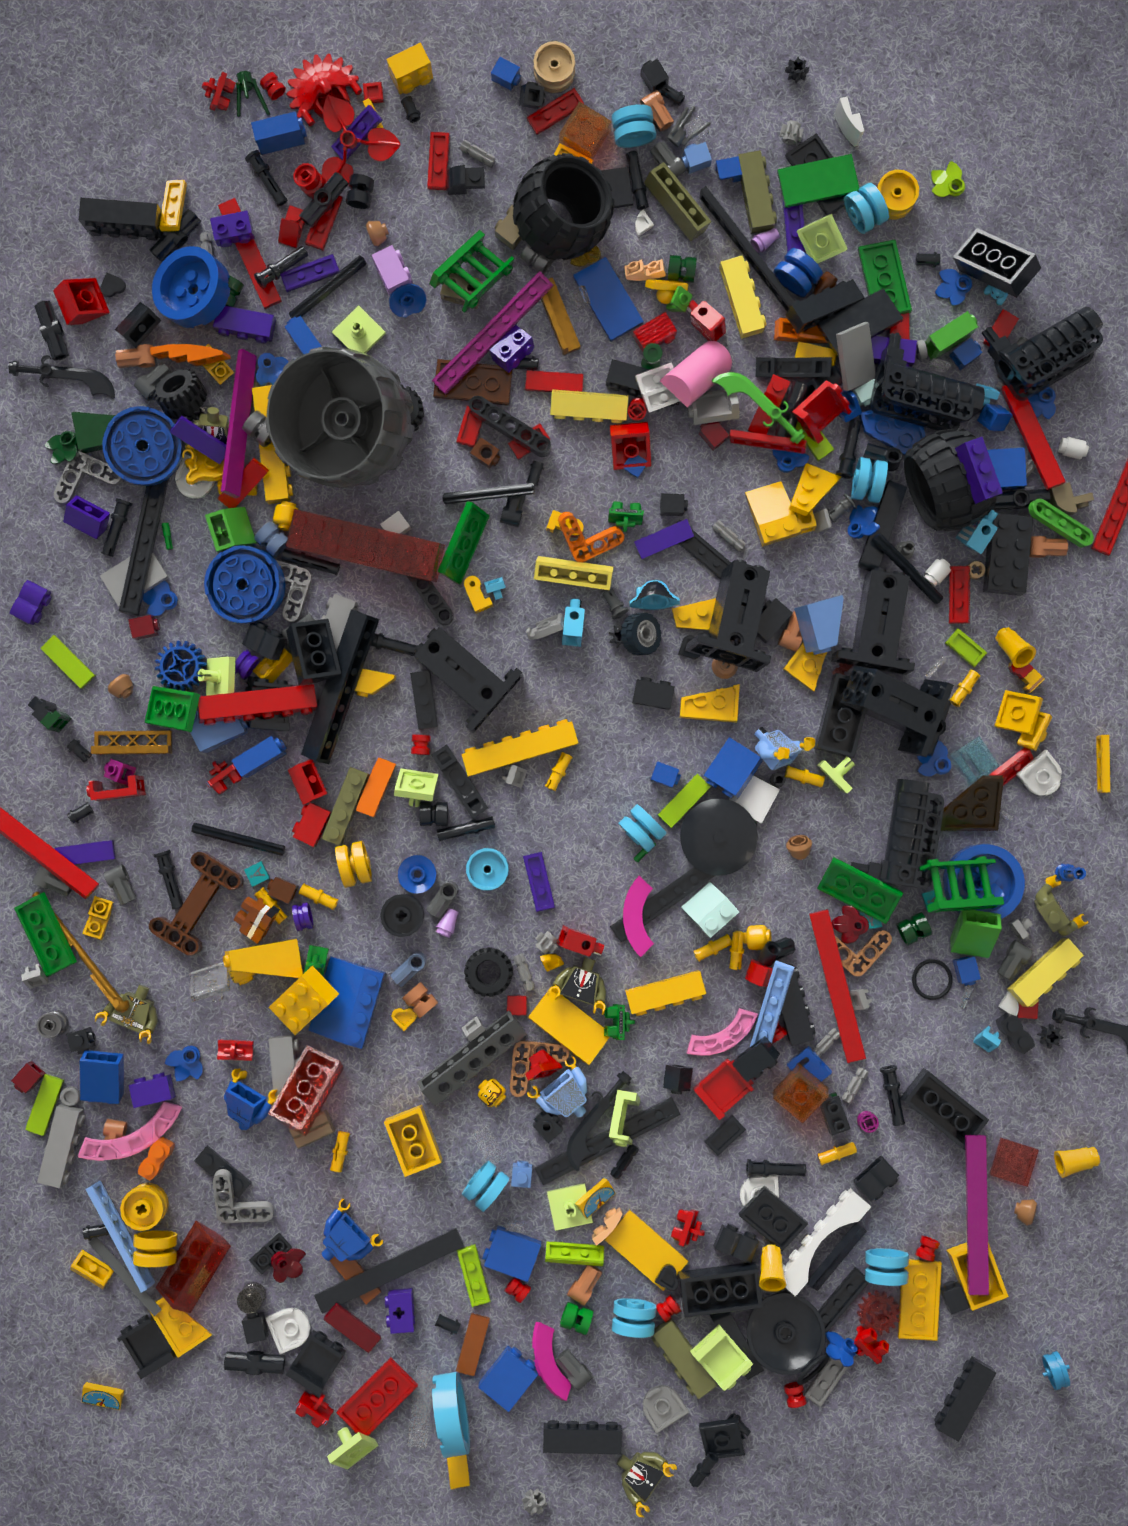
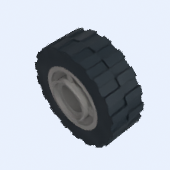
M647 612L629 615L622 624L621 640L624 644L623 646L632 655L653 654L660 646L662 638L660 624L652 614Z

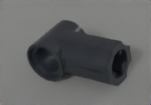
M868 443L863 457L870 458L872 463H875L877 460L886 461L888 463L887 471H895L901 463L903 454L898 448L887 449Z
M526 495L507 498L506 506L502 510L500 523L519 527Z
M787 937L775 942L768 941L758 954L759 962L764 966H772L775 961L795 952V942L792 938Z

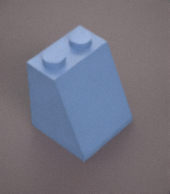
M843 595L794 608L806 653L813 652L816 655L832 651L831 647L837 645L844 600Z
M196 711L193 729L190 733L199 751L209 753L248 733L246 729L248 727L247 722L243 721V719H236V722L233 723L218 721L215 725L205 726L204 723L199 724L198 712Z

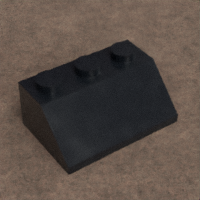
M329 619L292 623L288 627L286 633L299 686L318 683L341 675Z

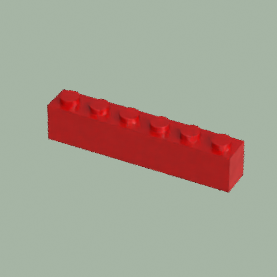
M314 684L200 696L197 712L199 724L204 723L205 726L215 725L218 721L233 723L236 722V719L251 721L255 720V717L271 719L274 718V715L282 714V717L293 716V713L301 712L302 715L312 714L317 708Z

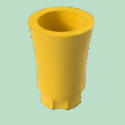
M1010 627L1002 628L997 632L995 640L1007 654L1014 667H1024L1034 659L1036 649Z
M1095 1147L1054 1152L1056 1169L1062 1178L1083 1170L1092 1169L1100 1164V1157Z
M767 1245L762 1248L759 1287L765 1291H780L787 1285L781 1249L776 1245Z

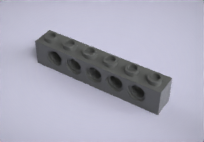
M510 1011L506 1012L488 1026L478 1037L466 1043L420 1079L418 1085L422 1093L434 1106L443 1102L447 1096L460 1089L465 1082L474 1078L479 1071L489 1066L497 1057L506 1053L515 1043L520 1042L527 1035L524 1028Z

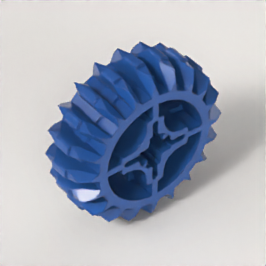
M179 640L176 642V647L172 642L169 643L170 649L164 646L163 650L165 653H158L162 657L161 660H155L156 663L160 664V666L155 667L156 671H161L156 675L157 678H163L160 683L163 685L167 683L166 688L171 689L173 687L175 690L180 688L181 691H186V686L189 690H193L192 683L198 687L200 685L196 681L198 676H200L198 671L202 667L207 666V662H201L206 658L205 655H199L202 650L200 648L195 650L196 645L192 643L189 646L188 641H184L182 645ZM178 652H189L193 658L183 660ZM172 656L173 664L167 669V662ZM180 662L185 664L182 667L183 670L177 669L180 666ZM195 664V671L190 677L189 669ZM179 673L184 681L176 682L169 675Z

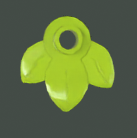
M950 161L946 171L932 170L931 178L935 184L932 189L933 194L938 197H946L948 195L957 197L964 192L965 183L961 179L962 170L956 163ZM952 185H957L958 190H954Z

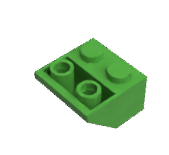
M246 507L222 509L205 515L218 553L234 546L257 544L254 540L255 535Z

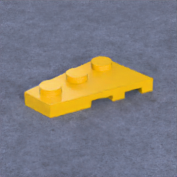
M806 463L789 510L807 516L819 504L820 500L830 492L832 487L840 481L841 476Z
M716 598L672 608L676 628L709 630Z
M802 642L783 670L814 692L827 652L816 655L813 652L806 653L804 643Z
M740 684L724 689H716V691L682 697L679 718L737 723Z
M163 1296L156 1301L162 1310L153 1318L178 1358L212 1336V1333L168 1297Z

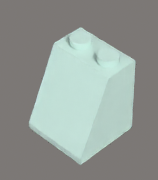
M708 882L681 907L709 938L739 913L729 899L711 882Z

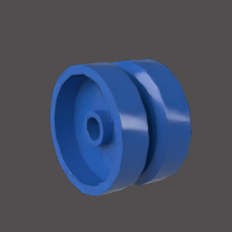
M791 248L785 255L784 261L779 262L773 271L776 278L785 288L800 297H806L812 289V284H816L823 275L822 269L814 259L796 248Z

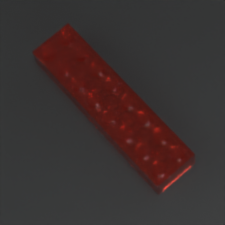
M294 509L286 547L432 582H437L439 572L437 571L442 562L445 545L297 509Z

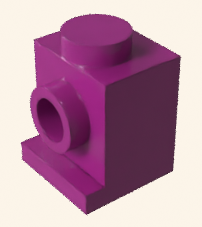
M110 758V761L104 766V777L128 785L127 776L134 775L136 767ZM124 769H127L125 777L122 779Z

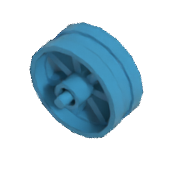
M1055 1351L1049 1355H1043L1042 1361L1045 1372L1042 1374L1044 1377H1048L1055 1391L1062 1387L1070 1386L1067 1369H1070L1069 1365L1065 1366L1060 1354Z

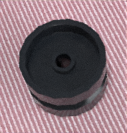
M399 894L385 902L382 906L380 917L381 923L387 932L394 936L405 937L419 930L423 924L425 913L421 902L413 895ZM402 911L407 913V917L404 919L400 917Z

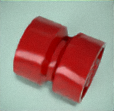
M309 163L299 165L293 174L295 183L309 198H314L315 192L326 184L323 176Z

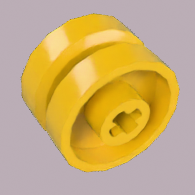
M905 170L887 172L877 186L886 202L889 219L892 220L905 217L911 211L919 196L917 180L911 173Z
M363 840L352 843L351 852L347 845L335 847L337 865L345 888L356 885V874L362 884L372 882L371 863Z
M139 1184L123 1198L120 1207L121 1217L125 1224L134 1230H149L156 1226L166 1215L169 1206L168 1196L157 1184Z
M150 1230L135 1233L133 1235V1246L138 1250L133 1253V1264L140 1267H164L175 1264L177 1262V1251L173 1247L177 1245V1233L167 1230Z

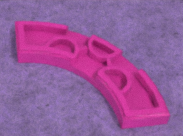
M638 876L630 886L625 898L623 924L631 946L642 957L654 944L645 931L642 919L645 900L653 888Z
M536 1322L532 1338L536 1370L546 1384V1388L560 1400L567 1401L572 1384L560 1372L553 1356L552 1339L554 1329Z

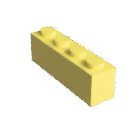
M743 255L721 261L719 269L741 339L763 333L766 319L759 310L761 304L759 297H755L753 291L755 290L754 281L748 275V272H750L748 262L744 261Z
M552 389L550 415H554L556 419H565L566 416H572L573 420L592 418V421L603 422V419H611L612 423H622V420H627L628 395Z
M538 556L534 580L610 590L614 567Z
M1062 938L1013 982L1007 990L1022 1006L1032 1007L1039 1001L1038 997L1043 993H1048L1053 988L1052 984L1062 980L1070 968H1075L1081 962L1080 959L1084 955L1069 938Z

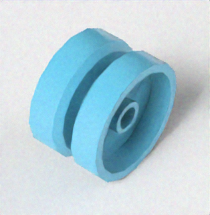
M630 105L620 108L612 114L615 144L618 147L631 148L643 146L656 138L655 125L652 123L654 119L653 111L650 106Z
M867 183L859 188V192L853 191L844 197L846 212L860 233L865 234L874 228V224L881 225L888 221L889 211L886 202L874 184Z
M860 457L853 476L851 498L862 500L867 493L869 502L879 503L886 483L888 463L877 460L872 467L870 458Z
M636 804L630 810L636 822L625 816L618 824L626 831L630 839L649 852L655 844L648 835L651 834L655 839L661 840L667 832L643 808Z
M483 848L470 856L466 864V874L474 887L481 890H493L500 887L506 881L509 874V864L506 857L500 851L493 848ZM490 866L491 871L486 873L484 867Z
M489 1160L476 1171L461 1194L470 1201L480 1193L475 1201V1206L482 1212L492 1204L509 1181V1177L503 1172L497 1173L492 1178L496 1171V1166Z
M882 1248L865 1251V1262L870 1265L865 1269V1280L867 1282L884 1286H901L908 1283L909 1272L904 1269L909 1265V1254L907 1252Z
M622 1298L615 1300L613 1312L617 1316L612 1319V1331L622 1336L635 1338L653 1336L655 1323L651 1319L656 1317V1305L641 1299Z

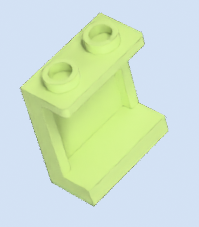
M617 1090L609 1138L615 1145L627 1147V1144L632 1145L633 1142L629 1136L622 1135L628 1104L639 1106L640 1097L637 1093Z
M719 1324L690 1351L723 1391L733 1388L737 1383L736 1380L741 1375L745 1376L749 1373L753 1365Z

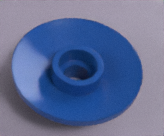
M402 285L392 292L389 298L390 309L395 315L404 318L414 313H420L426 305V294L418 285Z
M413 855L406 858L399 866L398 879L401 886L408 892L423 893L429 890L435 883L436 868L427 857ZM417 870L421 872L419 878L414 876V872Z

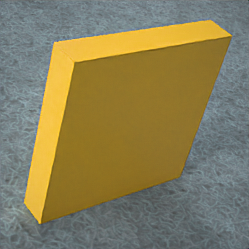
M1005 690L995 727L1033 735L1043 698Z

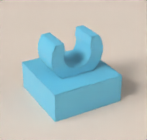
M976 384V386L983 387L985 391L983 406L990 403V398L998 399L1000 392L995 388Z
M502 577L484 582L487 593L493 592L495 600L503 598L500 589L506 587Z
M989 1026L979 1033L973 1041L987 1052L997 1048L1001 1042L998 1039L999 1033L991 1034L989 1032L991 1027Z

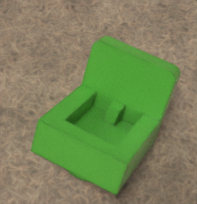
M678 286L671 303L667 304L666 309L671 312H686L693 295L683 287Z

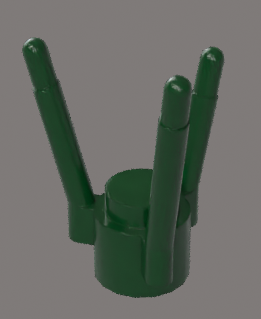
M241 71L237 73V117L241 116V90L244 91L245 98L248 99V91L252 90V87H254L266 114L270 115L257 86L256 79L252 78L251 72Z

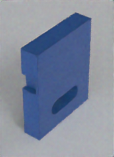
M809 1046L787 1063L790 1070L799 1079L804 1081V1085L809 1090H812L832 1073L831 1069ZM805 1057L809 1058V1060L802 1066L798 1065V1063Z

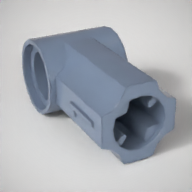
M414 952L390 975L394 982L403 987L425 966L427 961L425 954ZM413 957L421 958L422 965L415 966L412 962Z

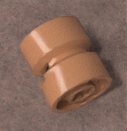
M422 982L402 997L408 1006H413V1012L419 1019L438 1003L432 994H427L428 989Z

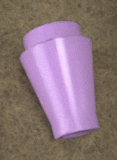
M773 228L754 235L753 239H751V245L757 253L765 252L780 237L779 232Z
M448 908L436 926V933L450 938L451 934H454L459 912Z

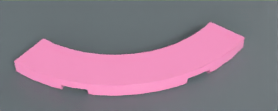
M162 1101L155 1115L143 1127L129 1135L110 1140H97L85 1137L78 1158L104 1161L122 1159L137 1154L150 1147L170 1129L182 1107L171 1102Z

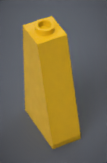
M297 939L225 951V956H223V963L228 971L300 978L303 975Z

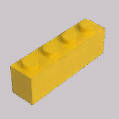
M697 970L627 989L625 993L631 1014L640 1016L647 1014L646 1010L654 1008V1011L665 1009V1005L673 1003V1006L684 1004L686 999L691 998L692 1001L702 999V995L706 994L701 972Z

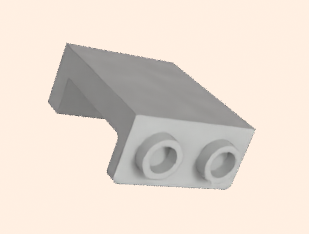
M725 390L705 392L687 408L688 417L693 419L694 425L738 419L739 401L737 394L733 393L727 396Z

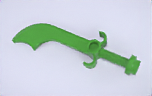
M727 372L712 379L713 383L724 388L727 396L736 392L747 394L772 420L771 424H766L764 421L763 425L765 427L773 426L774 421L779 422L791 434V441L796 444L805 437L802 429L797 431L781 415L788 410V403L786 401L783 403L786 409L781 410L747 377L739 373Z

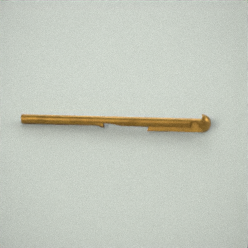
M37 891L32 895V897H35L40 893ZM55 913L70 948L75 947L81 960L91 971L92 975L90 977L116 1011L120 1013L126 1012L129 1009V1001H123Z

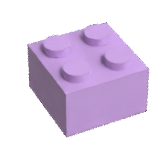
M393 245L372 254L376 270L389 296H391L396 288L413 283L411 274L407 266L405 267L399 250L395 251Z

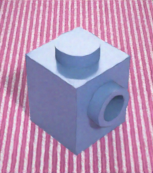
M706 142L687 146L684 149L683 157H681L689 174L711 166L712 159Z
M527 1161L513 1163L512 1187L531 1188L532 1164H529Z

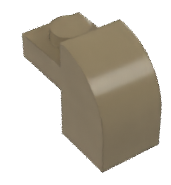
M1070 482L1049 489L1050 504L1067 515H1073L1078 512L1077 509L1088 507V503L1094 500L1093 493L1074 497Z

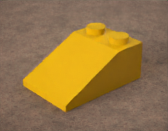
M781 481L745 492L762 547L798 536L801 533L795 512L789 510L791 502Z

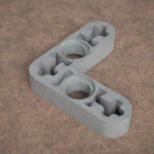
M77 452L76 457L67 463L54 491V498L60 504H68L73 499L84 473L113 486L121 484L123 479L118 476V479L111 481L112 478L105 473L107 471L114 474V472L107 463L85 453ZM82 456L81 459L84 462L83 464L79 463L77 466V462L75 461V459H80V457ZM95 464H100L102 467L98 474L92 472V467ZM73 466L74 468H76L77 466V469L80 470V472L78 473L74 469H71V467ZM70 473L76 475V480L73 483L67 482V476ZM63 484L72 487V489L70 490L67 488L66 490V487H64ZM60 492H65L68 495L67 498H62L61 500Z
M277 560L281 568L288 567L290 569L289 576L285 577V581L291 583L283 608V617L286 621L294 623L301 617L312 582V575L305 568ZM294 569L297 570L295 573L298 575H303V572L306 573L305 575L308 579L301 582L300 578L294 576V580H291L294 575ZM297 590L303 594L302 599L299 601H295L292 598L293 592ZM290 601L300 605L299 608L295 606L294 612L297 615L296 617L292 616L291 619H289L287 611H291L293 607L289 605Z
M225 1169L216 1171L213 1178L216 1215L220 1222H265L273 1217L274 1206L268 1201L235 1202L231 1173ZM220 1177H223V1179L225 1180L224 1186H222V1180L219 1179ZM226 1193L229 1195V1198L226 1200L221 1199L219 1194ZM248 1209L251 1214L243 1215L240 1210Z

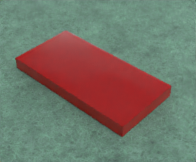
M390 1357L336 1413L356 1433L360 1432L369 1436L418 1387V1384Z

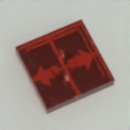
M1000 1137L990 1175L1028 1187L1039 1150Z

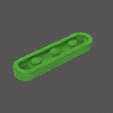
M1036 499L1029 504V513L1034 519L1081 548L1092 544L1094 536L1089 528L1044 499Z

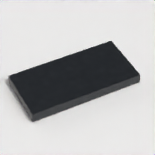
M817 133L785 154L791 166L833 158ZM845 196L816 202L826 216L845 206Z
M881 289L819 322L817 327L838 357L836 334L863 322H868L870 335L873 338L901 323L903 317L885 290Z

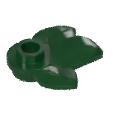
M65 431L61 435H55L44 445L46 448L53 450L52 464H60L65 459L71 462L77 455L76 435L72 431Z

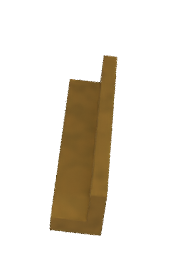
M552 277L548 280L554 286L541 298L561 351L563 355L581 349V346Z
M94 731V746H91V754H172V731ZM99 735H107L112 741L107 746H99ZM122 735H126L131 740L126 746H121L117 742ZM141 735H145L150 739L146 745H139L136 740ZM159 735H167V745H158L154 740Z

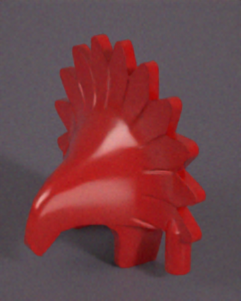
M327 54L322 62L318 55H314L312 64L304 59L302 61L304 70L294 68L293 72L297 78L287 81L294 88L286 93L288 98L294 99L290 103V108L299 109L297 117L304 118L308 126L315 124L314 119L309 113L312 109L324 120L323 108L328 95L345 100L351 105L345 87L350 86L356 95L362 93V89L357 83L359 77L357 75H350L353 70L352 65L343 67L344 61L342 57L333 62L331 54Z

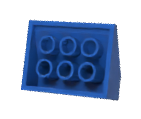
M330 956L324 978L339 995L311 1020L308 1031L362 1049L366 1042L386 972Z

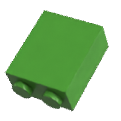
M967 311L927 338L925 343L931 361L936 360L970 338L978 328L977 320L973 315H970Z
M978 910L961 911L950 937L951 952L989 958L1002 930L1001 914Z

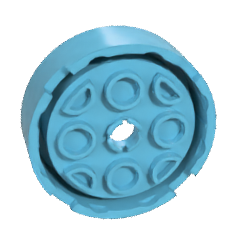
M456 1371L434 1375L432 1382L436 1384V1388L432 1389L433 1409L437 1437L442 1442L440 1446L441 1453L444 1458L468 1455L470 1452L469 1421L460 1374Z

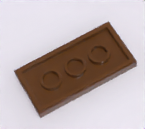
M437 359L436 375L451 360ZM477 363L446 395L434 385L433 397L470 401L474 396H481L493 404L509 406L513 369L508 373L499 365Z

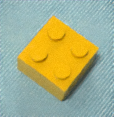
M421 42L386 59L390 77L399 94H408L419 85L424 86L433 79L431 62Z

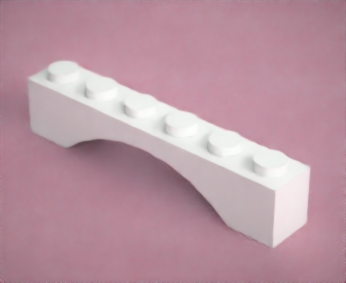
M851 1188L841 1193L839 1196L840 1201L827 1210L825 1219L823 1221L819 1220L815 1224L814 1232L804 1237L801 1242L802 1246L790 1254V1260L786 1265L783 1264L787 1284L785 1288L794 1296L808 1282L810 1262L821 1241L837 1228L849 1223L859 1222L871 1208Z

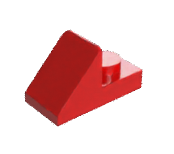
M289 205L285 219L281 218L278 243L297 249L305 225L304 221L299 217L303 209Z
M542 1049L529 1057L531 1070L526 1072L525 1075L528 1081L546 1078L563 1067Z

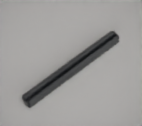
M361 255L356 257L289 312L290 317L297 318L305 315L366 265L365 259Z
M533 483L449 492L444 493L442 498L444 504L532 495L535 493V486Z
M881 533L874 536L873 542L907 576H910V579L934 604H939L943 600V596Z
M193 823L192 833L280 856L285 852L284 845L199 823Z

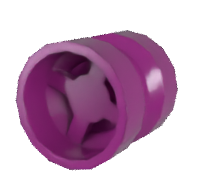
M862 1111L857 1116V1124L863 1131L871 1133L877 1130L879 1120L872 1112Z

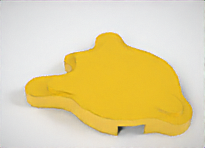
M192 447L194 452L193 459L188 458L185 460V466L189 470V473L186 475V482L189 485H193L198 481L222 480L225 458L218 464Z

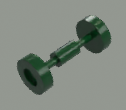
M650 343L645 346L641 367L650 370L660 367L662 348L658 344Z

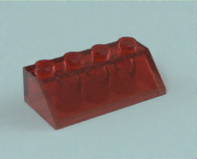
M307 1045L268 1115L286 1127L306 1136L344 1069L341 1061Z
M195 1221L177 1251V1262L168 1266L156 1289L173 1309L191 1313L231 1245L222 1235Z

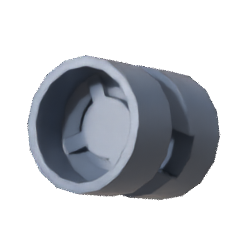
M270 521L256 533L254 540L261 547L266 546V551L275 558L288 547L291 540L284 533H278L279 528Z

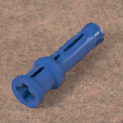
M1061 864L1056 867L1055 875L1061 881L1082 880L1086 876V871L1084 868H1076L1071 864Z

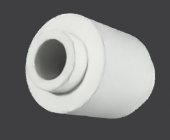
M1067 437L1061 439L1058 452L1062 453L1063 456L1081 460L1082 457H1086L1089 446L1086 445L1084 440Z
M936 559L926 570L924 577L933 587L940 585L951 572L949 568L951 565L945 559Z

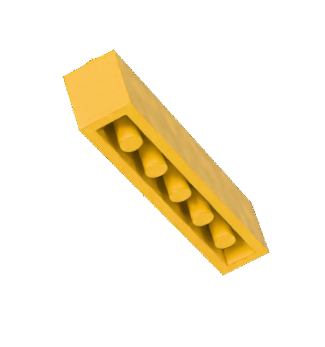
M272 385L252 388L254 410H258L266 417L269 400L267 398ZM272 442L266 447L259 444L261 464L269 470L263 477L266 502L274 504L281 503L282 501H291V496L294 495L293 486L289 484L288 477H291L290 466L279 459Z
M567 719L556 722L557 726L549 727V724L538 727L539 731L531 733V730L519 733L520 737L513 738L512 735L501 738L502 742L494 744V741L487 742L480 749H476V747L465 749V753L461 755L468 777L579 744L572 721L568 722Z

